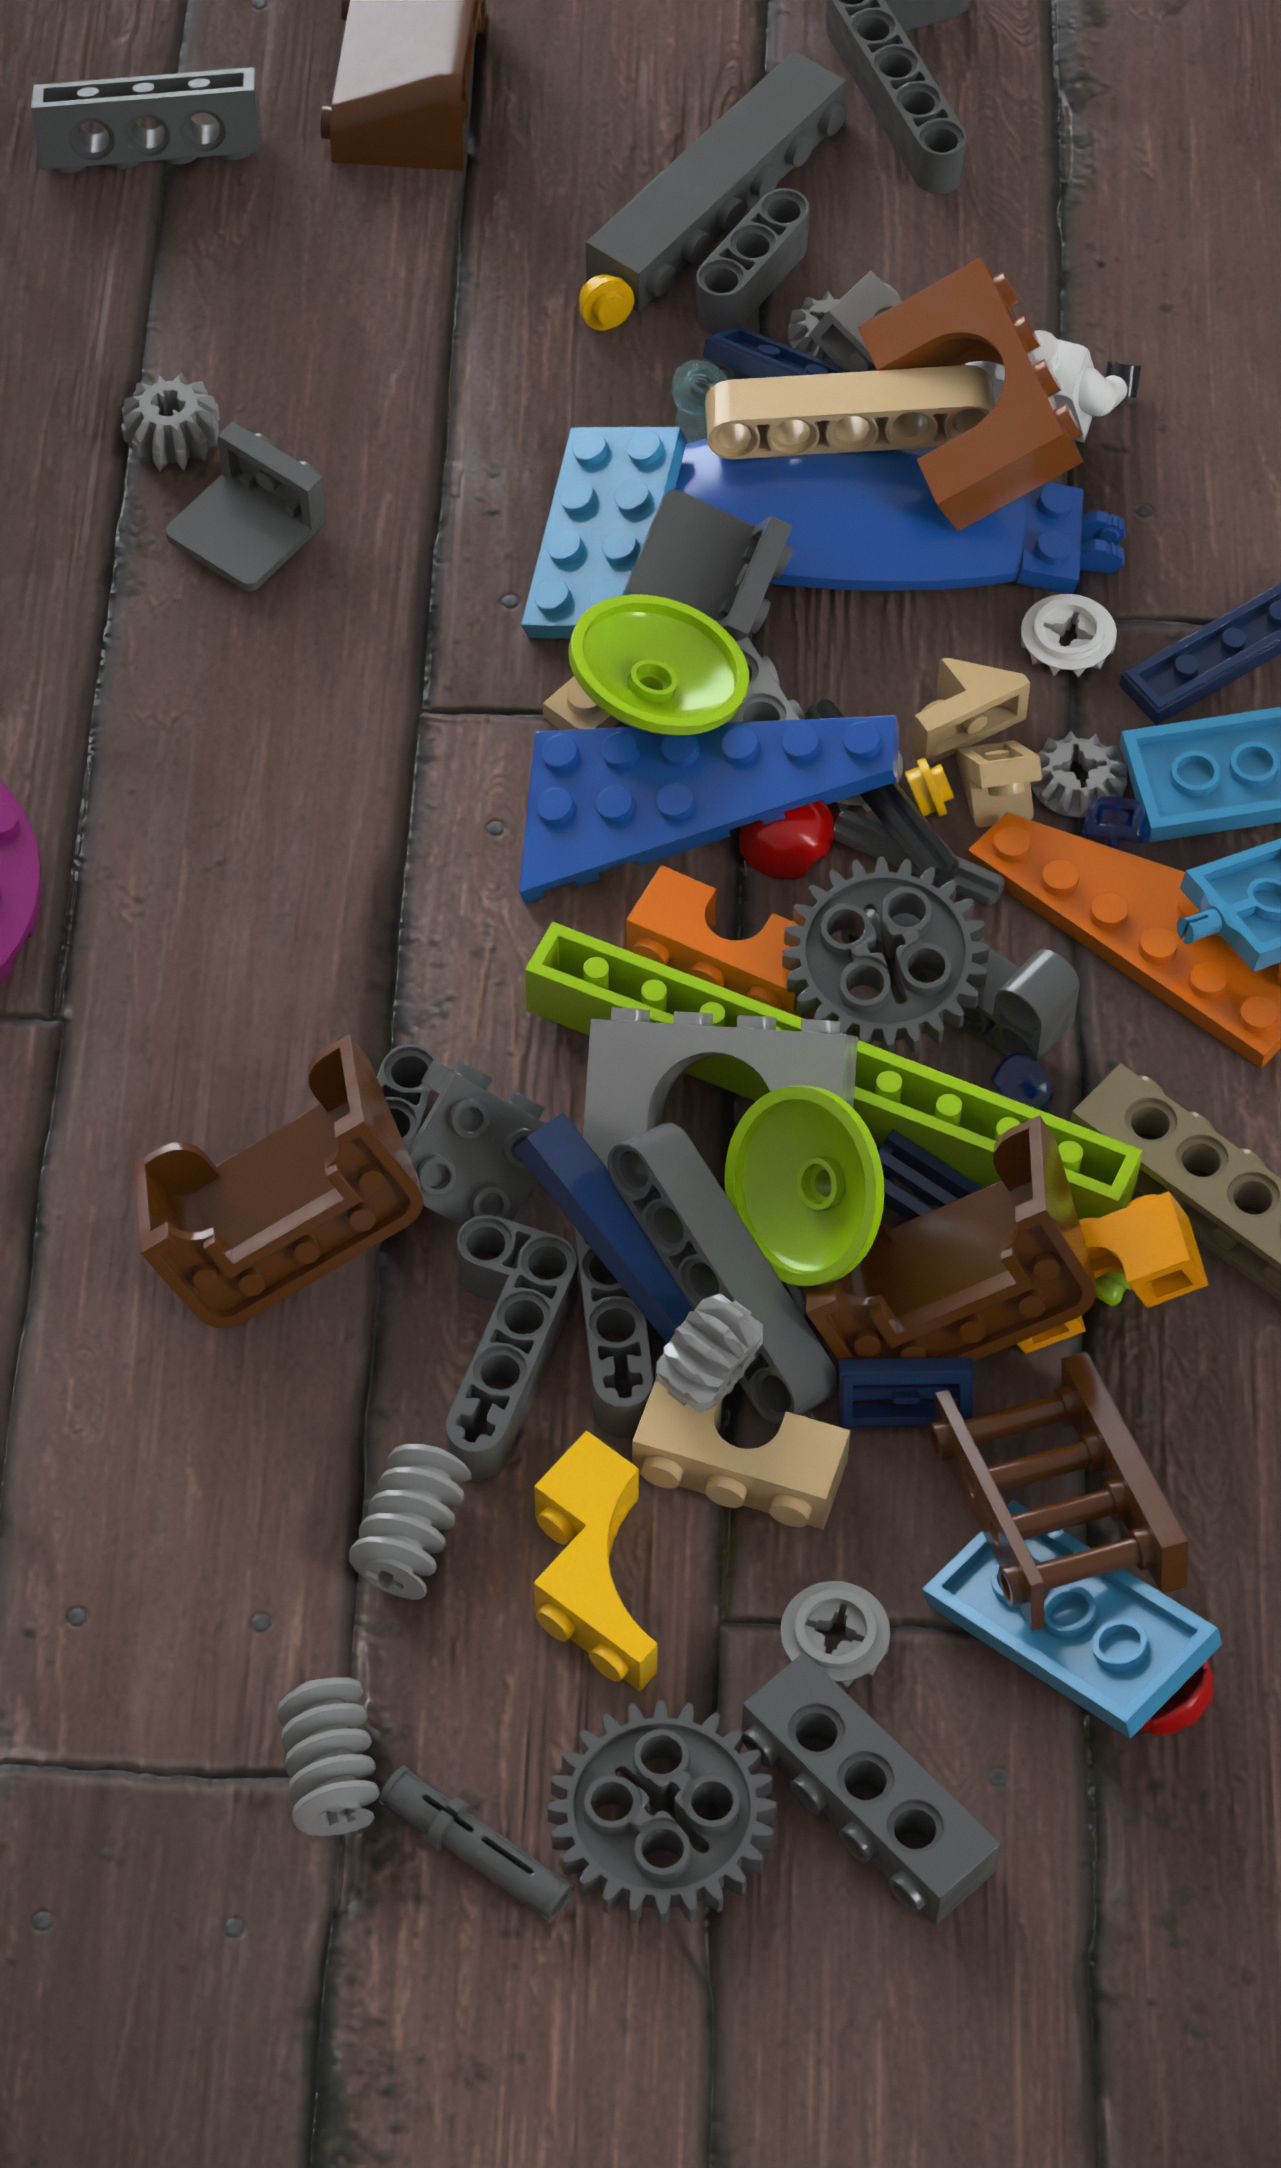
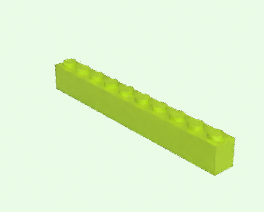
M553 921L525 968L526 1011L589 1036L591 1019L611 1020V1008L650 1010L649 1022L669 1024L674 1023L675 1011L713 1014L712 1026L737 1028L738 1015L777 1018L776 1030L801 1031V1019H803L801 1017ZM858 1040L853 1109L865 1122L876 1146H881L886 1136L894 1129L982 1188H986L1002 1181L993 1163L994 1144L999 1136L1012 1127L1041 1116L1054 1136L1059 1148L1079 1220L1084 1218H1100L1124 1209L1130 1203L1136 1190L1143 1153L1142 1149ZM731 1055L711 1056L692 1064L683 1071L685 1074L754 1101L770 1092L766 1082L753 1067Z

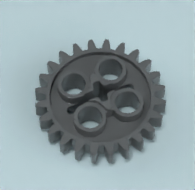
M878 857L875 873L867 874L858 860L852 861V876L850 879L845 880L832 869L828 872V892L811 884L808 887V902L811 907L803 904L794 905L793 921L797 925L785 926L784 944L791 948L782 951V968L793 970L786 975L787 992H801L797 997L796 1007L799 1014L817 1009L814 1020L839 1021L840 1033L857 1036L860 1041L870 1045L873 1040L882 1041L883 1050L894 1053L896 1041L904 1039L908 1048L913 1053H918L921 1034L926 1033L933 1041L939 1044L943 1042L944 1027L942 1021L960 1029L963 1026L964 1012L961 1006L976 1009L979 992L974 987L985 986L988 970L980 964L988 962L989 944L978 942L984 937L985 923L983 920L968 921L973 915L974 902L972 899L953 903L957 889V883L954 880L944 884L939 889L934 886L935 868L929 867L917 878L911 876L912 866L910 859L905 858L898 872L895 873L889 872L884 857ZM866 909H873L877 914L886 956L889 960H895L894 979L897 988H899L901 995L906 1001L904 1004L896 1003L891 991L890 975L885 958L882 953H875L876 932L865 912ZM908 913L916 916L921 922L915 926L903 927L897 925L891 919L898 914ZM839 930H849L859 935L860 939L853 943L843 944L836 942L831 938V935ZM926 968L939 974L940 978L934 982L923 983L914 979L910 974L918 969ZM867 985L876 989L880 994L873 999L862 1000L854 997L849 991L857 986Z
M658 1700L653 1718L644 1719L640 1709L633 1703L629 1704L627 1724L621 1726L612 1716L606 1713L602 1715L603 1737L599 1738L584 1729L579 1733V1746L583 1755L564 1751L562 1754V1769L567 1775L552 1776L551 1794L559 1800L548 1803V1822L560 1825L551 1831L552 1849L568 1850L561 1857L564 1875L583 1871L579 1879V1893L583 1897L601 1887L604 1889V1912L609 1913L623 1900L629 1902L630 1922L637 1923L645 1908L649 1907L655 1908L659 1925L666 1926L671 1908L680 1907L686 1919L693 1923L696 1922L697 1902L704 1899L712 1909L720 1912L723 1910V1887L741 1896L746 1892L747 1879L742 1870L759 1874L762 1872L764 1856L758 1849L772 1848L774 1830L766 1824L776 1820L777 1805L775 1801L765 1799V1797L772 1793V1776L770 1774H755L761 1767V1753L759 1749L739 1754L743 1746V1731L740 1728L722 1738L719 1735L720 1715L716 1712L708 1717L702 1725L694 1723L693 1704L687 1703L677 1719L669 1718L664 1700ZM663 1757L671 1759L678 1767L670 1773L657 1774L648 1770L645 1764L652 1759ZM620 1771L626 1772L634 1779L635 1785L623 1777L616 1776V1774ZM612 1803L621 1805L629 1811L627 1816L617 1821L603 1820L595 1814L597 1809L603 1805ZM715 1803L725 1807L729 1813L722 1819L711 1821L698 1816L695 1810L703 1804ZM650 1806L658 1812L654 1816L650 1815ZM670 1808L674 1809V1818L666 1812ZM689 1839L709 1850L706 1853H699L690 1845ZM668 1850L676 1854L680 1860L671 1867L658 1868L649 1864L645 1858L653 1851Z

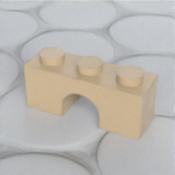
M656 1377L632 1440V1464L639 1468V1474L644 1479L662 1488L672 1489L680 1486L706 1494L710 1500L725 1507L738 1508L743 1505L770 1513L775 1520L788 1526L804 1527L810 1525L824 1530L848 1462L850 1430L786 1411L778 1433L770 1442L752 1449L735 1447L727 1443L718 1434L721 1424V1401L717 1406L699 1413L690 1405L686 1404L684 1406L668 1394L669 1390L657 1382Z

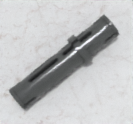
M407 1766L398 1768L383 1787L379 1796V1804L383 1807H388L426 1834V1844L436 1851L446 1848L487 1877L492 1883L498 1885L538 1913L547 1923H551L566 1906L574 1891L575 1884L557 1875L523 1851L518 1845L510 1842L469 1813L470 1804L460 1797L449 1799L412 1773L411 1769Z

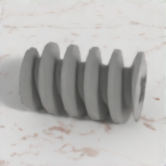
M404 1444L395 1447L387 1459L388 1470L381 1475L378 1481L379 1493H376L370 1500L368 1505L369 1516L363 1520L359 1527V1539L351 1546L349 1561L361 1577L378 1589L396 1597L420 1600L425 1597L427 1586L418 1576H431L437 1568L436 1561L428 1553H439L444 1550L446 1545L445 1537L438 1530H449L455 1523V1515L448 1507H458L465 1498L464 1491L456 1483H464L472 1480L471 1472L465 1463L453 1454L435 1446Z
M334 1677L311 1680L290 1689L278 1705L277 1716L284 1727L281 1734V1743L285 1751L288 1752L284 1762L285 1770L291 1778L288 1791L290 1798L295 1804L292 1819L297 1829L308 1835L331 1836L357 1831L371 1825L375 1818L372 1811L361 1808L377 1800L380 1792L376 1783L364 1780L374 1773L376 1767L375 1761L371 1757L361 1754L369 1749L372 1741L367 1731L357 1729L366 1722L368 1716L367 1710L362 1705L354 1703L361 1698L364 1692L363 1685L356 1679Z

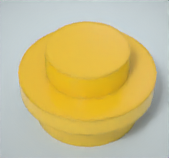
M607 274L595 276L587 281L580 291V315L586 324L595 330L605 331L619 326L627 319L633 309V290L619 277Z
M925 757L917 760L918 767L904 773L920 812L924 817L937 812L939 817L948 814L944 802L953 799L954 795L942 765L939 764L930 768Z

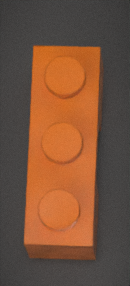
M661 865L626 919V950L800 1017L801 1014L797 1012L796 1007L797 997L801 992H787L786 975L793 970L782 968V951L791 948L784 944L785 926L797 924L772 913L763 929L755 936L738 941L724 939L712 932L716 924L717 889Z

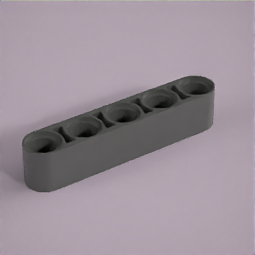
M663 1123L614 1146L608 1155L607 1162L612 1182L692 1309L695 1310L701 1300L720 1293L732 1302L734 1300L739 1302L752 1312L751 1316L763 1324L762 1345L755 1353V1359L745 1370L744 1376L738 1380L761 1416L771 1423L781 1425L786 1411L801 1415L830 1399L836 1392L838 1384L837 1372L830 1357L689 1136L677 1125Z

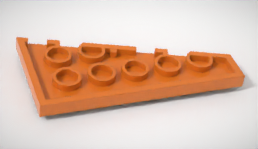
M1008 812L968 849L967 861L1000 874L1005 878L1003 890L1260 1069L1281 1049V962L1252 972L1221 936L1213 934L1196 940L1191 944L1184 943L1185 937L1180 939L1177 932L1178 920L1200 913L1180 889L1185 872Z

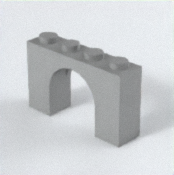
M611 1008V1020L591 1019L583 1138L607 1168L608 1155L614 1146L662 1124L665 1099L678 1076L692 1064L711 1056L731 1055L746 1062L760 1074L770 1092L789 1086H815L836 1094L852 1108L854 1106L858 1037L840 1034L839 1021L801 1019V1031L776 1030L777 1018L738 1015L737 1028L712 1026L713 1014L675 1011L674 1023L669 1024L649 1022L650 1010Z

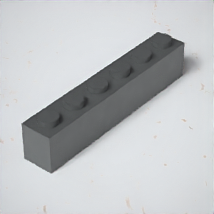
M791 52L586 241V281L602 274L623 279L633 290V309L637 312H640L655 297H661L666 294L679 274L690 264L700 262L712 243L725 231H732L742 220L744 213L764 195L774 190L778 181L793 167L803 165L812 150L827 135L832 136L839 131L847 116V107L845 106L846 80L798 52Z

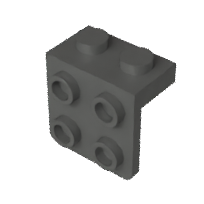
M233 421L218 435L222 474L167 525L166 535L171 545L245 591H255L327 523L323 476L311 464L293 459L277 449L264 435L260 433L253 434Z
M677 489L670 490L662 497L626 584V594L659 596L689 605L719 623L735 641L749 635V632L756 634L761 628L770 608V601L764 598L772 578L776 580L780 578L790 560L793 547L786 544L793 525L770 516L754 526Z
M460 1059L453 1070L433 1060L421 1082L440 1095L407 1151L421 1184L423 1205L461 1226L471 1218L481 1215L498 1216L513 1221L537 1179L514 1148L547 1124L539 1119L545 1107L513 1089L506 1100L489 1091L487 1088L493 1078Z

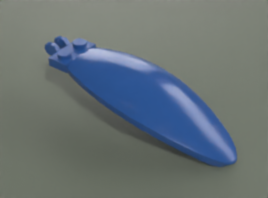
M702 439L686 444L675 487L677 490L687 493L754 526L770 516L793 525L786 544L793 547L790 560L780 578L777 580L772 578L770 584L841 590L900 591L965 588L1016 581V584L1073 594L1079 582L1080 570L1095 573L1100 571L1102 574L1116 573L1121 567H1124L1125 562L1123 547L1121 548L1119 544L1117 545L1118 542L1126 537L1125 519L1099 510L1082 515L1083 489L1051 482L1039 486L958 532L937 506L917 461L918 458L938 447L751 459H724L715 455L710 450L707 439Z

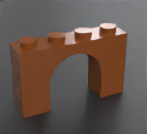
M982 257L858 327L877 371L959 366L975 361L994 362L1004 366L1005 379L1003 389L991 412L975 427L917 459L937 506L958 532L1084 462L1074 442L1075 439L1083 435L1067 404L1065 403L1058 407L1053 397L1054 394L1062 390L1048 362L1043 359L1037 363L1032 351L1041 345L1025 315L1016 318L1012 307L1020 303L1019 297L1007 275L1001 272L994 276Z

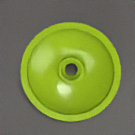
M633 594L603 600L585 611L577 621L570 638L568 648L569 662L572 672L583 691L610 716L642 731L660 735L682 736L713 730L733 718L742 706L748 690V664L734 638L719 623L706 614L672 599L653 595Z
M805 1085L782 1087L758 1099L743 1115L731 1138L725 1163V1194L780 1281L797 1286H812L838 1280L851 1272L863 1260L875 1240L881 1223L884 1206V1177L874 1139L859 1114L841 1097L823 1088Z

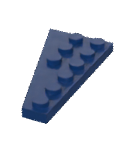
M896 715L725 723L707 732L682 736L654 734L634 727L535 731L519 893L526 904L546 897L545 890L573 881L576 882L577 886L599 880L600 872L630 862L642 866L730 837L729 830L761 820L763 825L785 819L784 812L816 801L827 805L897 782L900 727Z

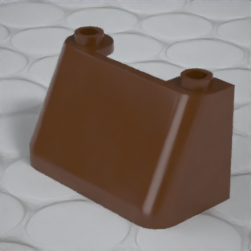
M341 0L342 21H346L332 106L323 105L320 125L321 138L330 139L332 163L463 171L466 156V143H463V123L468 117L467 91L476 32L484 33L487 15L486 0Z
M350 1034L319 1052L312 1059L308 1067L309 1087L320 1104L245 1149L215 1165L206 1153L197 1146L178 1142L159 1147L133 1163L141 1254L192 1313L206 1325L216 1328H230L244 1323L406 1228L418 1218L423 1208V1196L419 1178L367 1055Z
M1041 1116L1010 1128L1001 1134L995 1142L993 1163L1002 1181L891 1229L888 1228L881 1218L878 1233L871 1248L863 1260L851 1272L830 1283L806 1286V1313L838 1360L972 1357L974 1362L1072 1321L1088 1312L1095 1301V1275L1059 1148L1054 1136Z

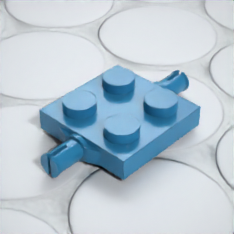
M1281 838L1186 870L1180 889L1200 913L1178 920L1177 932L1180 939L1185 937L1184 943L1191 944L1196 940L1213 934L1221 936L1252 972L1281 962Z

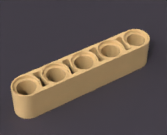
M971 365L726 380L715 384L706 393L707 442L710 450L715 455L724 459L940 447L975 427L991 412L995 406L991 376L986 370Z

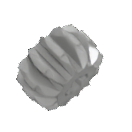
M182 373L173 381H165L157 374L154 385L137 383L134 396L124 399L122 409L124 420L122 424L123 438L127 442L128 448L133 449L139 463L153 460L160 472L169 463H177L184 471L188 459L191 458L205 462L208 448L217 446V439L220 434L218 425L220 420L219 408L214 400V396L208 395V391L205 389L202 381L188 384Z
M720 1293L701 1300L697 1308L689 1312L681 1326L675 1329V1334L664 1346V1353L657 1361V1382L669 1390L668 1394L684 1406L686 1404L690 1405L699 1413L717 1406L726 1394H730L734 1385L744 1376L745 1370L755 1359V1353L763 1342V1324L751 1316L752 1312L736 1300L732 1302Z

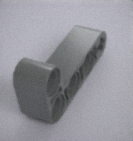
M866 909L865 912L876 932L875 953H882L884 956L890 981L896 985L894 979L895 960H889L886 956L877 914L873 909ZM908 913L898 914L891 919L897 925L903 927L915 926L921 922L916 916ZM849 930L841 931L842 940L845 944L853 943L860 939V936L855 932ZM989 948L988 962L980 964L988 969L985 986L974 987L979 992L976 1009L961 1006L964 1012L963 1026L961 1028L1020 1067H1034L1072 1026L1075 1020L1080 988L1079 978L1068 961L1051 950H1036L1021 967H1018ZM926 968L918 969L910 974L914 979L923 983L934 982L940 978L939 974Z
M492 1215L476 1216L465 1222L458 1231L456 1240L458 1273L461 1284L469 1293L497 1303L447 1415L445 1425L447 1452L465 1463L471 1472L472 1480L469 1482L476 1483L493 1479L506 1466L578 1294L577 1256L575 1249L567 1240L558 1235ZM483 1253L498 1255L495 1259L487 1261L475 1258ZM546 1272L560 1275L552 1280H543L536 1277ZM520 1326H531L538 1329L533 1333L525 1335L512 1331ZM498 1380L510 1381L514 1384L510 1388L503 1390L492 1389L487 1386ZM481 1420L487 1423L488 1435H480L482 1431Z
M573 1225V1244L577 1256L578 1286L594 1417L597 1425L605 1433L617 1438L633 1437L653 1388V1372L646 1317L619 1283L606 1285L597 1282L601 1278L614 1276ZM611 1334H623L629 1337L626 1341L618 1343L603 1339ZM627 1378L628 1397L618 1398L615 1380Z

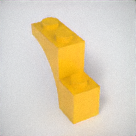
M586 1430L534 1486L535 1517L540 1528L552 1540L561 1545H567L570 1542L533 1583L536 1618L540 1625L557 1640L566 1642L568 1639H571L587 1651L592 1664L605 1677L614 1682H620L621 1679H624L640 1692L657 1674L658 1643L640 1628L624 1607L615 1589L609 1567L610 1553L619 1527L630 1509L639 1499V1468Z

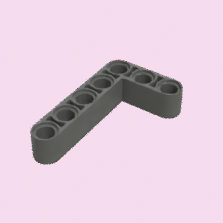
M827 0L825 26L827 36L915 182L921 189L929 193L945 194L956 190L963 181L967 135L905 31L958 16L967 11L972 0Z

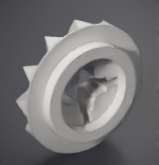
M1076 594L1052 595L1035 603L1023 618L1021 647L1026 648L1030 652L1033 665L1041 663L1048 665L1053 676L1062 669L1072 670L1079 678L1086 668L1101 669L1106 657L1114 653L1117 637L1115 622L1102 605L1090 598ZM1072 624H1076L1075 632L1077 633V639H1073L1071 644L1066 647L1061 646V643H1059L1060 637H1063L1066 630L1070 631Z

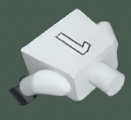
M1034 331L1041 345L1032 351L1037 363L1045 359L1051 367L1062 389L1054 394L1053 397L1058 407L1065 403L1067 404L1083 434L1075 439V441L1085 443L1093 416H1104L1110 413L1125 397L1136 398L1141 366L1108 361L1104 378L1097 369H1094L1089 349L1083 345L1056 339L1052 333L1047 331ZM988 361L965 363V365L978 366L989 373L993 383L996 405L1004 385V366Z

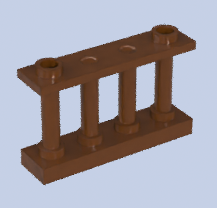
M1087 1351L1061 1358L1062 1387L1054 1389V1396L963 1420L947 1389L935 1393L936 1421L928 1424L929 1439L939 1462L948 1460L1000 1566L998 1570L999 1581L1005 1600L1010 1607L1019 1605L1031 1631L1044 1628L1045 1590L1136 1565L1139 1570L1148 1569L1159 1591L1162 1593L1187 1587L1188 1540ZM1057 1422H1062L1065 1427L1073 1425L1078 1434V1442L990 1467L986 1466L976 1446ZM1084 1468L1090 1474L1098 1472L1103 1482V1490L1013 1515L1010 1514L1000 1492ZM1111 1516L1115 1522L1123 1520L1128 1530V1538L1037 1564H1035L1024 1542L1026 1539Z

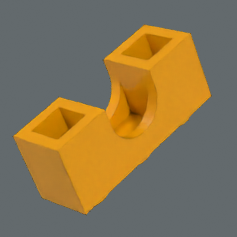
M1170 1191L1160 1195L1149 1194L1140 1196L1128 1203L1126 1208L1100 1218H1084L1079 1220L1095 1279L1107 1272L1124 1273L1127 1283L1147 1308L1209 1285L1189 1217ZM1082 1315L1072 1321L1021 1341L1017 1345L1027 1354L1086 1332Z

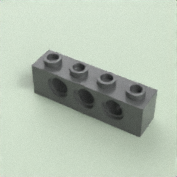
M255 67L37 84L33 87L31 112L40 170L55 169L60 173H74L85 169L86 166L108 164L113 168L127 169L145 161L165 160L170 164H185L195 160L197 157L220 156L227 160H238L248 157L251 153L262 152V124ZM198 113H207L215 117L216 121L210 125H199L193 122L191 117ZM148 117L160 122L161 126L156 129L147 130L139 127L135 122L141 118ZM87 122H96L104 126L106 130L99 134H90L85 132L80 126Z
M805 1652L801 1653L743 1703V1743L748 1751L759 1749L761 1764L766 1767L774 1764L791 1781L790 1788L805 1809L814 1815L822 1812L840 1829L839 1837L846 1849L858 1861L864 1864L872 1861L889 1878L888 1885L890 1890L906 1909L913 1913L921 1910L937 1925L996 1872L1001 1843ZM808 1736H820L827 1739L832 1746L824 1751L813 1752L802 1747L799 1741ZM866 1783L876 1787L881 1792V1795L871 1800H861L852 1796L847 1789L855 1784ZM915 1831L925 1835L931 1843L921 1849H911L903 1846L896 1837L904 1832Z

